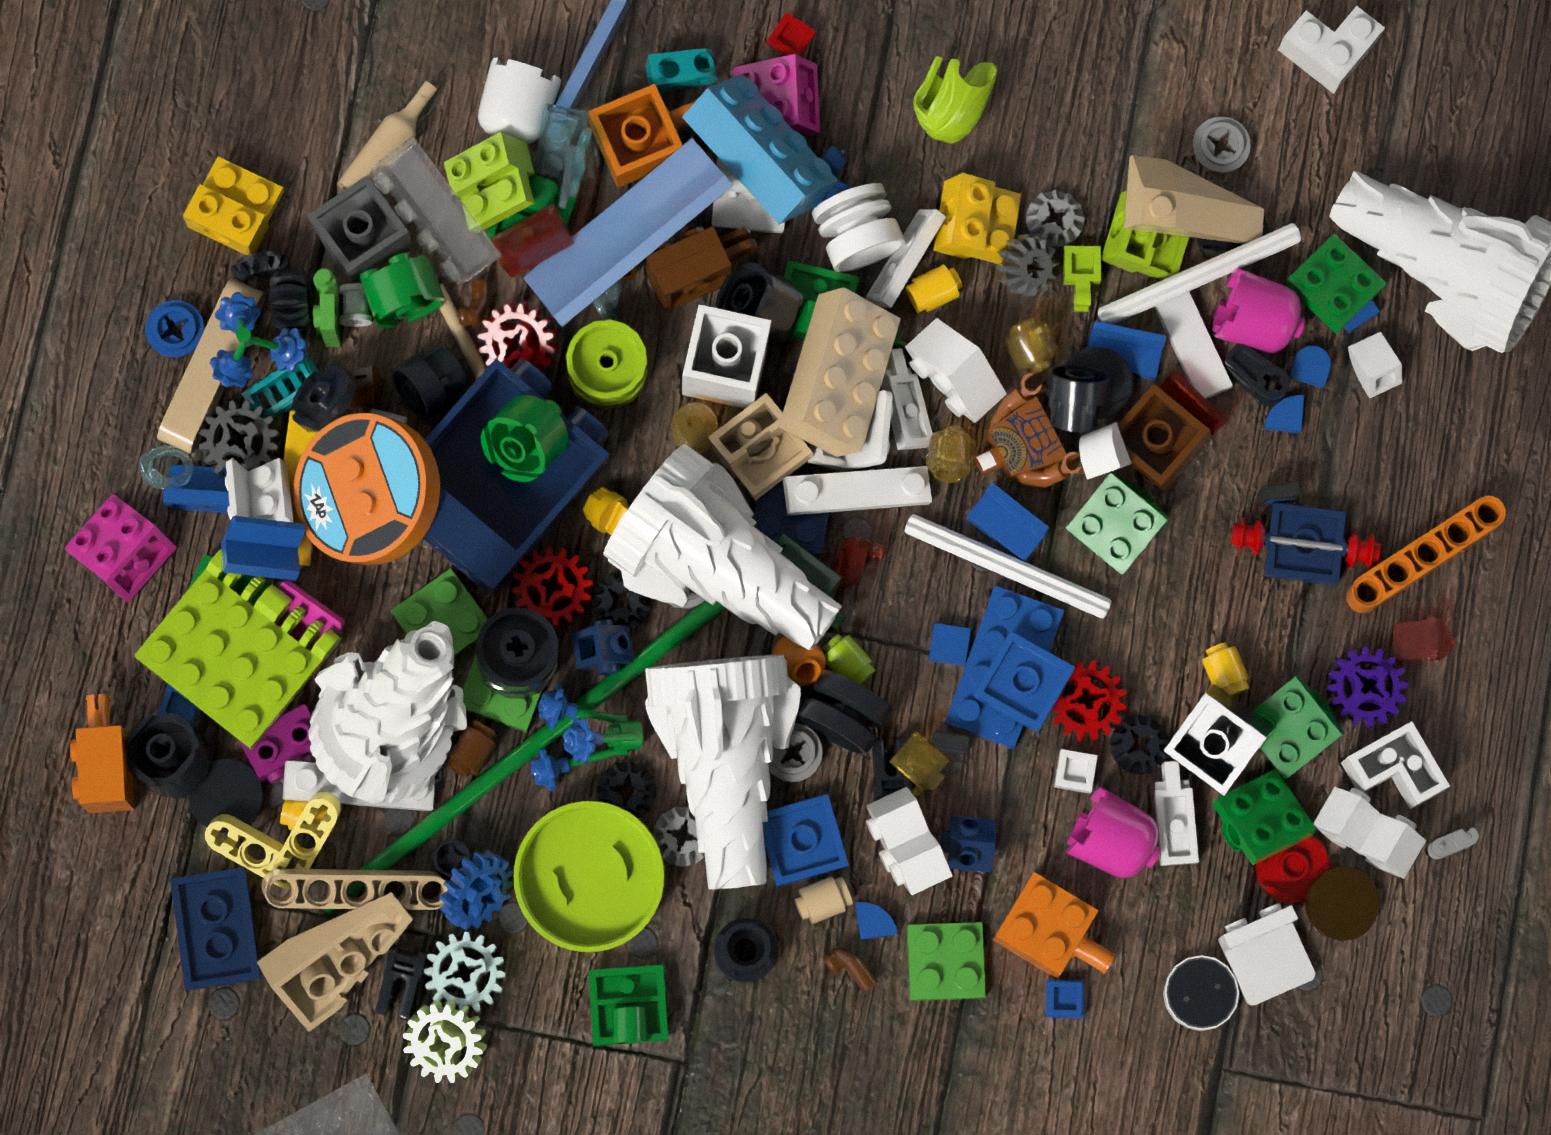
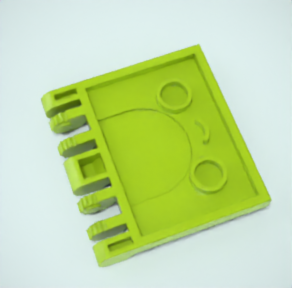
M221 548L211 559L203 573L134 654V657L252 750L337 647L341 637L331 629H328L314 644L311 651H309L307 648L322 631L324 624L319 620L311 623L300 641L295 640L289 634L302 621L306 610L301 606L296 607L280 628L276 624L290 608L293 599L274 584H271L258 598L255 605L252 606L250 602L263 587L266 578L260 576L252 578L241 596L238 595L231 588L243 576L242 574L227 573L223 582L220 580L225 574L223 572Z

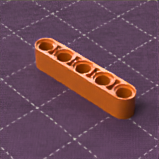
M1484 496L1358 577L1346 593L1349 607L1358 613H1368L1491 534L1505 519L1506 508L1503 502L1494 496ZM1478 509H1489L1494 515V522H1483L1479 518ZM1456 527L1463 532L1464 541L1462 543L1452 541L1448 535V528ZM1418 548H1429L1434 554V561L1431 563L1422 561L1418 556ZM1396 566L1400 568L1404 574V580L1402 582L1392 581L1387 574L1388 567ZM1359 586L1369 587L1373 591L1374 600L1371 602L1362 601L1358 597L1357 588Z

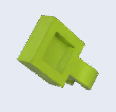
M1064 246L1063 285H1074V312H1088L1091 305L1090 285H1100L1101 246Z

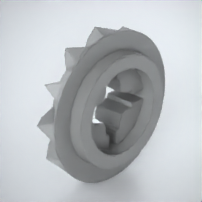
M1214 117L1206 120L1198 127L1193 138L1192 147L1195 159L1205 167L1206 171L1212 170L1221 175L1225 172L1236 171L1246 162L1251 144L1246 129L1239 122L1228 117ZM1228 134L1226 147L1231 151L1223 150L1217 157L1213 156L1215 145L1212 141L1219 142Z
M1057 189L1046 193L1041 192L1030 203L1026 214V224L1032 237H1042L1046 240V245L1052 247H1063L1076 240L1082 231L1085 219L1081 203H1078L1071 193L1059 192ZM1049 207L1056 213L1066 212L1061 220L1062 229L1055 222L1044 224L1050 216Z
M795 723L789 739V746L795 747L797 744L805 743L799 752L802 758L801 761L804 764L802 765L794 759L782 764L781 762L784 759L786 750L776 749L773 746V760L768 763L770 773L784 782H801L812 776L818 769L823 754L822 745L816 733L803 724Z
M674 807L662 814L653 830V836L660 847L663 860L675 866H691L705 857V853L698 852V843L695 840L686 841L684 846L681 847V851L678 852L677 838L667 833V831H680L685 821H687V827H689L688 834L697 838L695 817L690 812L689 807Z

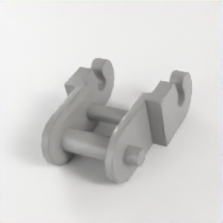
M1470 828L1466 832L1460 829L1440 837L1429 844L1428 854L1433 859H1441L1467 849L1477 842L1478 832L1475 828Z

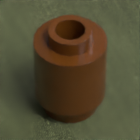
M472 720L470 725L460 732L446 756L450 761L448 767L464 778H467L469 774L477 776L496 747L494 741L498 735L486 725Z

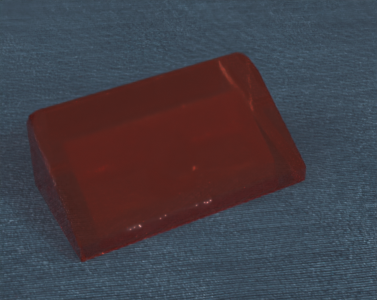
M554 204L490 238L501 267L510 277L523 273L574 244L572 236Z
M1173 370L1159 388L1210 429L1212 438L1224 427L1227 418L1177 371Z

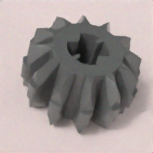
M1028 234L1019 235L1017 240H1006L1008 251L1001 250L998 252L1003 258V262L995 266L998 271L1003 272L999 281L1003 285H1007L1011 293L1017 295L1023 294L1024 296L1032 297L1036 296L1037 291H1047V280L1057 279L1051 273L1052 268L1059 265L1055 259H1051L1056 249L1046 245L1044 238L1039 236L1032 237Z

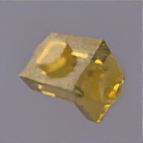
M915 731L889 762L916 785L912 793L917 797L925 789L932 792L945 778L941 770L949 760Z

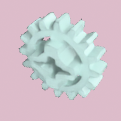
M464 932L462 941H457L456 937L450 934V944L448 946L438 941L436 946L440 953L438 955H427V958L434 964L433 967L425 968L423 971L425 975L433 977V980L425 985L426 989H437L438 991L434 995L433 1000L439 999L442 1001L445 999L447 1000L446 1004L450 1000H455V1005L459 1006V1011L466 1005L472 1006L476 1013L481 1012L480 1002L483 1000L487 1004L492 1005L494 1002L490 996L491 992L502 993L503 991L496 984L497 979L506 978L505 972L497 970V967L504 963L503 957H492L497 947L494 944L489 945L487 948L483 947L485 938L482 935L475 942H472L469 932ZM464 949L475 950L485 958L471 959L466 956ZM451 953L453 961L448 971L440 974V968L444 959ZM462 964H466L468 969L475 968V972L470 974L471 981L464 983L461 978H454L456 974L460 973L459 966ZM490 973L487 986L479 993L477 985L481 977ZM457 987L464 991L466 998L454 997L445 988Z

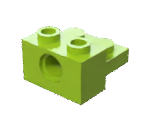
M499 132L444 162L451 194L461 198L469 231L479 233L534 204L528 177L535 173L526 141Z
M1127 191L1121 192L1102 252L1101 261L1131 273L1138 271L1161 281L1178 274L1189 237L1124 229Z

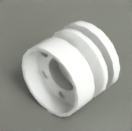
M871 183L844 190L814 208L812 215L815 222L821 224L818 229L822 237H836L826 246V251L836 272L857 270L874 264L896 253L906 243L895 218L881 219L892 208L888 200H883L886 192L881 183Z

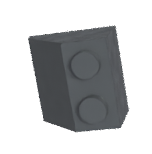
M368 175L307 215L308 220L328 253L350 284L360 282V275L363 272L374 268H381L389 262L390 258L405 252L413 246L409 231Z

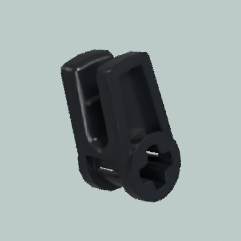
M1237 343L1225 358L1223 365L1227 374L1259 404L1272 407L1283 400L1289 388V378L1283 369L1248 346ZM1273 381L1277 384V387L1269 392L1265 389V385H1269Z
M906 737L895 740L893 762L896 764V774L893 776L888 775L886 772L885 757L887 750L884 749V741L876 739L872 746L874 802L905 787L912 793Z
M393 944L389 948L375 1014L386 1015L388 1013L391 1000L395 998L393 993L396 982L399 979H403L405 981V988L401 1003L398 1004L400 1007L398 1018L407 1022L410 1020L418 988L424 976L423 971L427 965L428 952L421 951L420 954L401 950L397 944ZM398 961L413 964L414 967L410 968L399 965Z

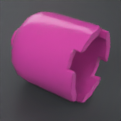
M1236 268L1226 283L1227 287L1232 288L1227 302L1219 301L1212 328V331L1216 332L1214 337L1236 344H1244L1263 352L1275 353L1281 351L1290 343L1293 337L1299 338L1304 328L1305 317L1300 316L1301 303L1299 296L1295 291L1284 285Z
M1103 787L1097 788L1090 797V800L1094 801L1095 804L1089 814L1081 812L1067 840V844L1071 846L1067 848L1066 853L1121 879L1131 878L1139 874L1145 866L1151 868L1161 852V848L1156 846L1159 833L1154 818Z

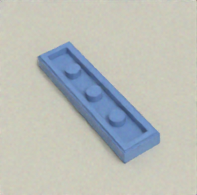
M629 0L610 1L551 112V121L554 127L562 131L565 130L629 9Z

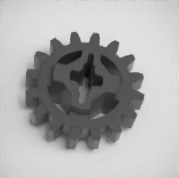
M232 400L229 402L228 411H224L219 405L215 407L218 414L216 419L206 416L205 420L211 426L209 430L202 429L199 431L201 436L207 438V442L200 444L199 449L210 452L204 461L208 465L217 462L214 472L219 476L226 470L225 459H230L233 456L240 457L245 461V464L240 465L247 471H251L260 467L264 462L273 461L269 457L270 452L280 451V447L272 443L273 439L280 437V432L269 429L275 423V420L271 416L262 419L265 410L261 406L252 412L249 401L245 400L241 409ZM246 417L255 422L243 425L236 423L233 418ZM222 426L224 429L222 440L216 444V436ZM232 428L245 437L244 443L248 453L237 445H233L236 441L235 435L231 430ZM263 437V446L257 455L255 452L257 441Z

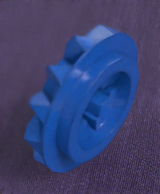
M171 300L161 303L151 311L146 321L145 333L150 346L163 357L179 359L181 356L193 354L202 337L205 326L200 313L194 306L184 301ZM167 318L176 325L185 324L181 329L183 341L180 338L177 339L174 335L166 337V334L170 331L166 321Z

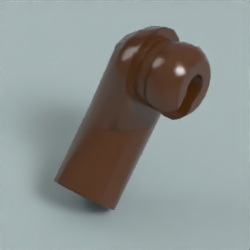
M487 280L471 282V307H461L458 312L459 324L461 326L472 325V328L479 327L490 312V283Z
M842 947L831 949L832 953L824 957V963L832 973H838L844 967L849 971L862 991L871 989L878 982L860 956Z

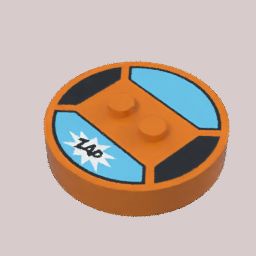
M371 413L343 416L321 429L304 450L294 479L295 510L299 522L305 525L307 537L325 554L341 561L362 565H378L391 562L412 550L425 536L433 522L440 498V476L436 459L423 437L401 421Z

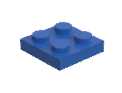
M1010 631L974 692L973 697L1039 733L1073 675L1075 667Z
M828 794L767 811L768 822H762L764 844L776 887L849 867Z

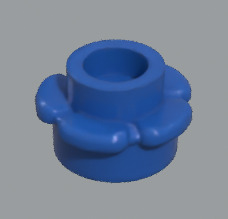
M832 145L822 159L830 166L831 173L836 177L847 163V160L842 157L845 150L839 151Z

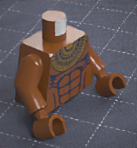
M1037 371L1024 375L1021 385L1016 387L1001 401L989 421L990 429L986 436L991 448L974 456L975 462L983 476L1002 468L1009 482L1017 480L1021 485L1046 488L1068 478L1070 474H1085L1083 466L1077 469L1074 467V461L1080 456V452H1065L1037 396L1031 399V395L1041 393L1047 388V383H1042L1037 389L1032 386L1031 380L1033 376L1038 374Z

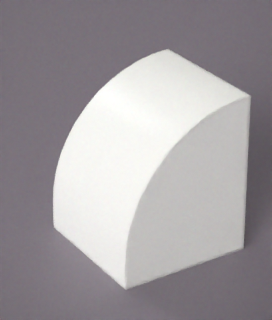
M1381 332L1348 347L1354 371L1369 398L1402 384V364Z
M1116 422L1081 436L1079 452L1087 480L1132 464Z

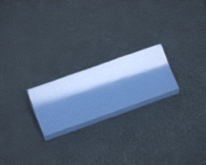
M691 138L523 278L558 323L564 326L730 189L733 184L695 140Z

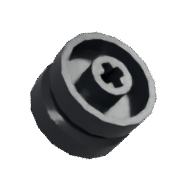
M511 607L495 613L483 624L477 637V668L482 680L493 692L506 698L524 699L540 693L551 683L557 670L558 639L553 626L542 614L528 608ZM519 650L523 652V656L515 657L514 651Z
M822 670L813 685V689L820 699L806 698L797 713V718L807 727L832 743L860 756H867L876 741V737L869 727L883 728L893 709L883 699L860 684L830 670Z

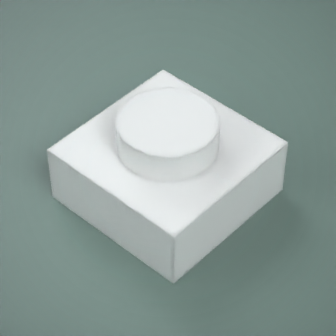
M1060 749L1054 787L1090 794L1092 792L1098 755Z

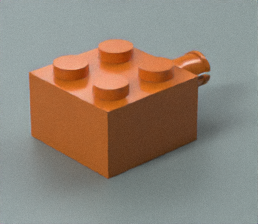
M652 84L588 111L590 128L617 188L647 176L683 146L678 136V131L690 127L682 116L695 101L669 111L668 108L666 109L656 85Z
M95 694L86 696L88 728L76 729V739L70 740L71 761L76 762L78 776L72 777L73 799H78L79 804L89 813L135 810L133 774L126 762L127 749L125 747L129 734L121 725L111 726L109 694H98V698L95 697Z
M1035 872L1029 877L993 938L994 942L1056 979L1061 975L1070 958L1078 957L1101 971L1102 974H1105L1116 956V953H1112L1087 937L1088 933L1086 931L1098 910Z

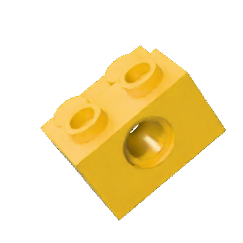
M218 156L203 185L199 184L183 214V218L188 228L247 256L255 254L269 228L268 222L284 193V189L282 186Z
M961 173L944 181L939 211L946 218L935 235L933 251L962 259L974 257L996 264L1002 263L1003 258L998 252L1001 250L1008 251L1006 240L1014 239L1021 194L995 187L994 181L966 173Z

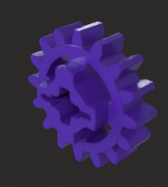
M1368 647L1361 649L1360 656H1357L1353 650H1350L1346 653L1348 662L1339 658L1334 663L1339 672L1330 671L1327 677L1335 682L1326 688L1327 693L1335 694V698L1329 705L1330 707L1339 705L1342 708L1338 715L1340 719L1344 718L1347 714L1352 716L1351 726L1355 727L1360 720H1364L1366 729H1369L1373 726L1374 719L1382 726L1388 722L1386 713L1393 717L1399 713L1398 708L1394 704H1404L1407 698L1399 694V691L1405 690L1408 687V683L1398 679L1405 670L1404 668L1394 670L1392 665L1396 658L1392 656L1385 661L1382 659V649H1378L1373 656L1370 655ZM1369 664L1376 668L1374 670H1362L1359 666H1356ZM1386 676L1390 683V694L1385 690L1384 678ZM1343 681L1349 685L1350 697L1348 699L1344 694ZM1370 681L1373 686L1370 692L1365 695L1360 689L1364 683ZM1360 705H1371L1374 709L1378 708V710L1363 711L1357 708Z

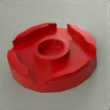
M1311 836L1255 864L1257 881L1264 892L1278 902L1290 905L1305 903L1309 884L1315 877L1317 878L1323 873L1324 870L1331 867L1330 859H1328V854L1321 841Z

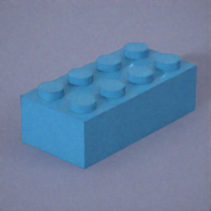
M743 74L708 87L682 116L779 225L813 209L838 181L831 173L830 166L812 152L807 146L805 138L792 130L783 120L782 113L775 106L769 104L759 93L757 85L752 80L744 77Z

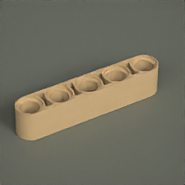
M232 278L229 279L223 289L157 434L158 440L191 454L194 453L201 441L202 436L199 434V431L206 429L208 426L205 420L206 416L212 417L225 389V386L219 380H215L212 377L213 368L210 365V359L217 357L216 354L219 350H236L239 344L236 334L231 330H221L219 326L220 320H217L215 317V312L221 306V299L223 297L231 298L233 293L239 292L244 297L255 298V307H258L261 311L266 297L265 292Z
M275 869L265 875L261 885L265 898L272 906L277 908L356 909L384 896V888L389 882L399 881L403 885V890L396 898L405 909L434 910L439 909L444 904L439 898L441 894L448 890L443 885L445 880L441 875L434 871ZM281 879L288 881L290 889L285 896L274 897L270 894V887L275 881ZM316 880H323L327 882V892L318 898L308 895L310 884ZM356 880L364 882L365 891L360 897L350 898L346 895L349 883ZM431 881L440 883V892L436 897L432 899L422 897V888L426 883Z

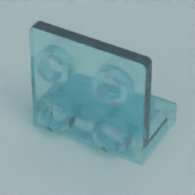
M546 103L543 110L534 173L563 179L559 208L566 209L570 197L577 198L580 181L584 179L587 167V159H584L586 149L589 148L593 128L587 127L588 112Z

